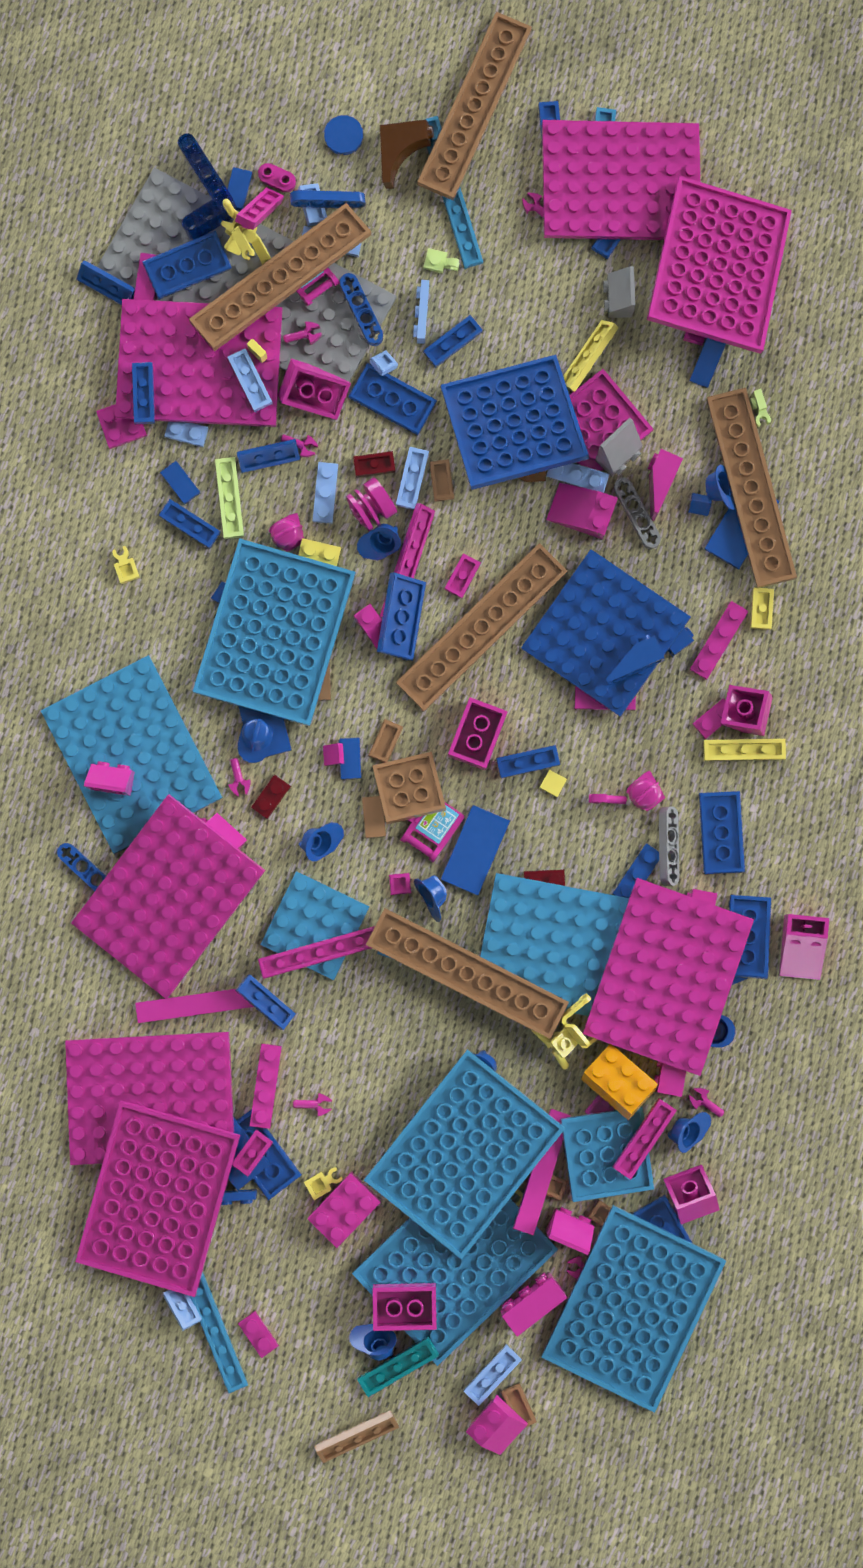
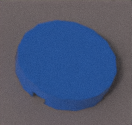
M339 115L327 123L324 130V139L327 147L332 152L349 155L356 152L361 146L363 129L355 118L348 115Z

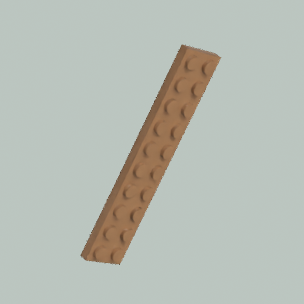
M499 12L495 13L417 181L418 186L454 200L532 31L531 26Z
M345 203L189 318L190 324L215 352L370 237L371 230Z
M746 387L707 397L708 408L726 469L756 587L758 589L794 580L797 578Z
M539 543L429 649L396 684L425 712L568 571Z
M384 908L366 943L367 946L551 1039L569 1003Z

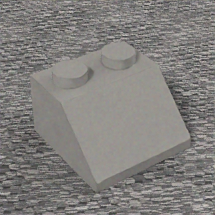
M634 266L608 273L607 281H603V293H607V300H604V312H608V318H632L635 308Z

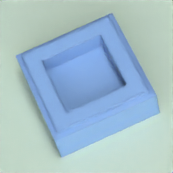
M386 350L372 357L369 362L381 376L397 369L398 363Z

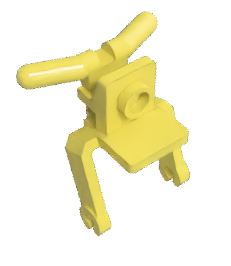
M224 199L222 204L228 215L234 219L232 223L223 220L221 222V225L226 228L224 232L230 236L224 248L238 256L242 253V257L246 260H250V257L247 255L248 252L251 256H254L256 252L263 265L271 257L261 238L256 233L257 227L254 230L245 229L241 224L235 222L239 211L233 208L229 199Z
M587 993L582 995L575 1004L563 1013L560 1019L563 1029L560 1032H554L551 1039L531 1029L547 1048L551 1047L553 1049L552 1054L563 1070L569 1067L565 1057L578 1044L582 1048H588L598 1040L593 1037L586 1039L575 1024H568L566 1022L571 1015L591 1000Z

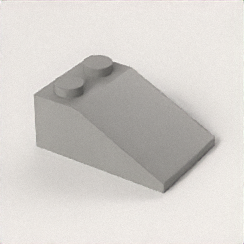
M631 418L624 422L599 447L595 461L611 477L615 474L619 476L627 468L626 464L630 460L634 462L642 454L640 451L643 445Z

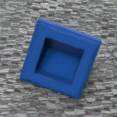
M692 493L688 513L708 516L712 500L706 495Z

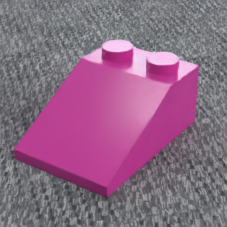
M291 358L278 392V397L282 404L337 420L351 383L313 365Z
M663 449L660 450L659 454L654 453L648 469L651 470L649 474L650 517L652 521H655L683 458Z
M559 483L546 520L603 540L618 498L600 491Z
M560 1207V1210L555 1208L545 1230L548 1238L588 1255L594 1231V1225L590 1223L591 1219L583 1215L577 1218L571 1215V1210Z

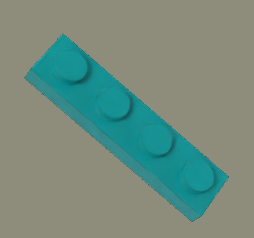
M426 1337L358 1377L357 1381L367 1397H370L437 1358L439 1353L430 1338Z

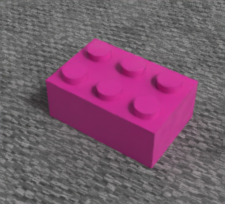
M469 697L448 757L486 771L508 711Z
M351 1171L307 1219L338 1248L381 1203V1200Z
M545 1272L541 1273L534 1279L536 1281L535 1284L531 1287L528 1285L524 1286L519 1290L518 1297L514 1300L509 1298L501 1305L503 1307L500 1310L501 1315L517 1337L567 1299L564 1290L550 1272L547 1274Z
M436 1283L373 1284V1331L437 1330Z

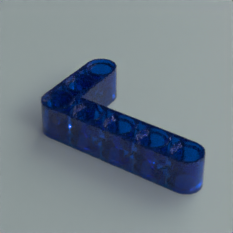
M185 133L178 139L179 148L211 198L209 202L182 219L184 231L190 239L194 240L221 226L222 220L229 221L232 219L222 204L224 199H229L233 208L237 211L238 209L230 192L194 136Z

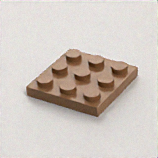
M432 752L372 766L386 824L446 811Z

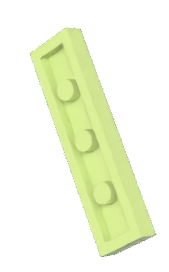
M235 457L215 459L224 539L244 537Z

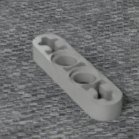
M619 478L614 484V492L643 545L648 549L656 548L661 541L657 528L631 481L627 478ZM619 483H622L623 485L627 484L628 487L626 488V491L628 495L631 492L633 493V495H630L627 498H625V500H623L622 497H625V493L623 490H618L620 486ZM635 500L638 508L630 510L627 507V502ZM644 517L647 520V526L639 527L636 520ZM649 527H651L652 530H649V533L651 537L655 536L657 538L654 541L655 544H652L651 542L647 543V533H644V535H642L641 532L646 531L647 529H649Z
M673 806L662 807L659 811L660 881L664 886H675L679 882L678 811ZM668 831L671 836L670 841L668 840ZM668 852L671 855L670 861L668 860Z

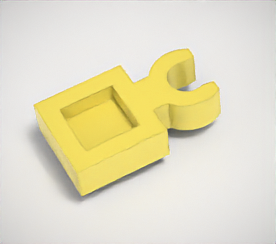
M122 546L124 550L123 555H117L115 549L112 551L113 556L119 560V563L114 564L121 584L140 578L134 559H127L129 551L126 546Z
M337 1167L331 1168L326 1176L321 1171L304 1181L314 1200L331 1191V1183L337 1184L342 1181V1176L338 1179L332 1177V1173L337 1170Z

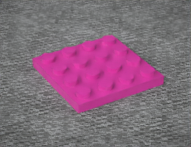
M604 369L600 370L569 395L589 454V459L576 462L579 465L604 471L595 461L599 447L629 418L633 420L640 440H643L654 430Z

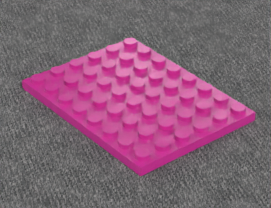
M543 120L544 238L664 240L677 179L679 176L701 182L699 123Z
M679 176L647 320L761 354L764 350L792 210Z
M122 299L115 418L134 420L132 363L152 362L155 421L276 427L282 307H274L214 352L189 322V318L210 303ZM251 339H254L266 351L267 359L263 363L248 350L247 343ZM245 348L273 403L254 412L228 360V356Z
M169 794L71 924L167 999L266 870Z
M636 878L582 1034L701 1076L754 919Z
M230 1032L65 1041L70 1165L103 1164L121 1100L234 1133Z
M121 1100L75 1262L195 1297L240 1135Z

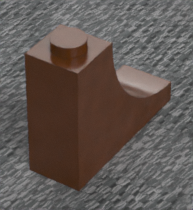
M427 119L380 125L382 183L386 189H394L398 169L408 156L419 149L431 146L434 131Z

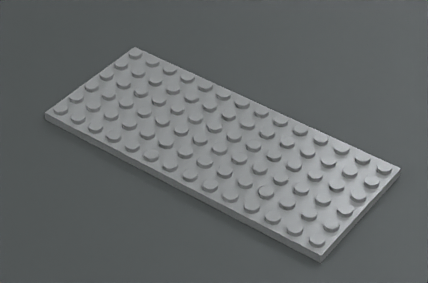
M154 167L97 267L135 288L140 253L159 255L213 231L217 232L224 248L230 236L224 232L226 228L221 225V222L223 220L232 223L234 219L228 215L221 202ZM262 224L257 226L256 233L261 238L271 258L294 242ZM224 248L232 267L231 270L160 300L156 295L155 301L211 303L259 268L262 263L256 252L254 256L249 255L248 252L247 255L250 257V260H246L242 257V253L238 256ZM336 263L328 267L339 282L344 274H354ZM354 274L381 327L397 296ZM325 275L304 290L306 294L310 293L325 282L328 277ZM349 279L346 280L345 285L349 286L352 293L354 291L352 282ZM340 284L336 287L333 285L312 300L313 303L310 306L303 302L297 292L275 306L282 307L283 309L279 368L286 371L292 358L313 365L350 382L370 345L367 343L353 315ZM355 296L352 299V303L359 306L363 303V299L360 296ZM363 314L360 317L363 323H369L372 319L369 314ZM307 321L320 325L319 329L310 331L311 334L322 333L320 339L310 345V341L306 338L288 343L283 339V336L286 334L304 330L306 327L305 322ZM373 327L369 328L371 331L370 338H375L376 334L373 331Z

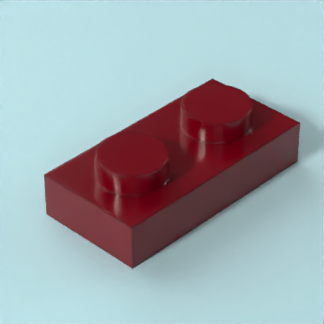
M393 451L353 456L356 478L396 472Z
M274 774L251 808L268 819L291 786Z
M564 869L524 871L525 879L565 886Z

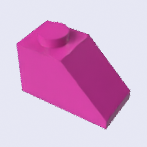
M369 604L356 613L354 619L377 649L382 619L372 605Z

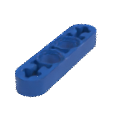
M296 190L290 193V203L294 207L340 208L347 203L352 209L362 208L366 205L365 194L362 192Z
M346 273L340 278L341 290L367 343L371 346H378L383 341V331L357 277L352 273ZM348 279L350 282H352V287L354 289L352 293L349 286L345 285L346 280ZM355 296H360L363 299V303L356 306L352 303V299ZM363 314H369L372 319L369 323H363L360 317ZM373 327L374 333L379 334L377 340L370 338L371 331L369 328Z
M64 843L59 846L57 855L60 860L96 891L99 885L95 886L92 884V876L99 874L103 881L106 875L74 845ZM63 848H71L70 853L74 857H76L77 854L79 855V857L73 861L72 865L69 863L70 861H72V859L69 856H62L64 854ZM81 860L87 863V869L84 872L78 871L76 867L77 863Z

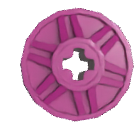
M375 477L363 484L366 494L363 495L359 490H354L357 500L351 494L346 496L354 517L368 531L373 529L370 520L377 526L380 525L377 517L378 514H381L387 520L397 513L391 498Z

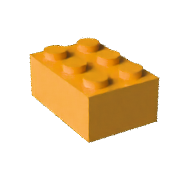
M609 1044L586 1069L581 1079L627 1120L637 1112L658 1086L653 1079L612 1044Z

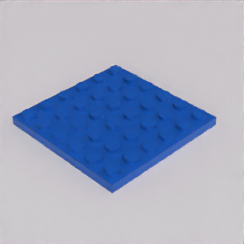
M556 355L441 385L442 394L471 490L589 459V454Z
M590 549L521 649L621 717L658 664L611 685H608L606 678L632 647L639 642L638 639L643 636L650 635L652 637L655 635L663 655H665L691 616Z

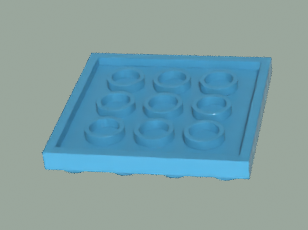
M296 871L260 945L276 953H281L358 931L370 906ZM346 956L311 965L307 968L334 980Z
M642 1106L629 1120L623 1117L617 1110L560 1119L561 1124L565 1127L562 1134L572 1202L654 1190L649 1153L631 1180L613 1168V1165L644 1120Z

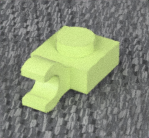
M428 248L423 268L438 273H443L444 268L458 271L460 263L459 259L447 258V252Z
M755 390L749 401L752 410L756 411L755 423L756 427L759 428L761 426L760 419H765L766 424L769 425L771 418L766 410L767 405L762 390Z

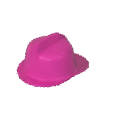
M298 513L288 515L277 521L269 529L274 544L286 552L300 546L302 538L304 539L303 526L300 525Z
M650 770L636 779L626 791L632 803L646 811L654 808L665 798L658 785L659 782H656Z

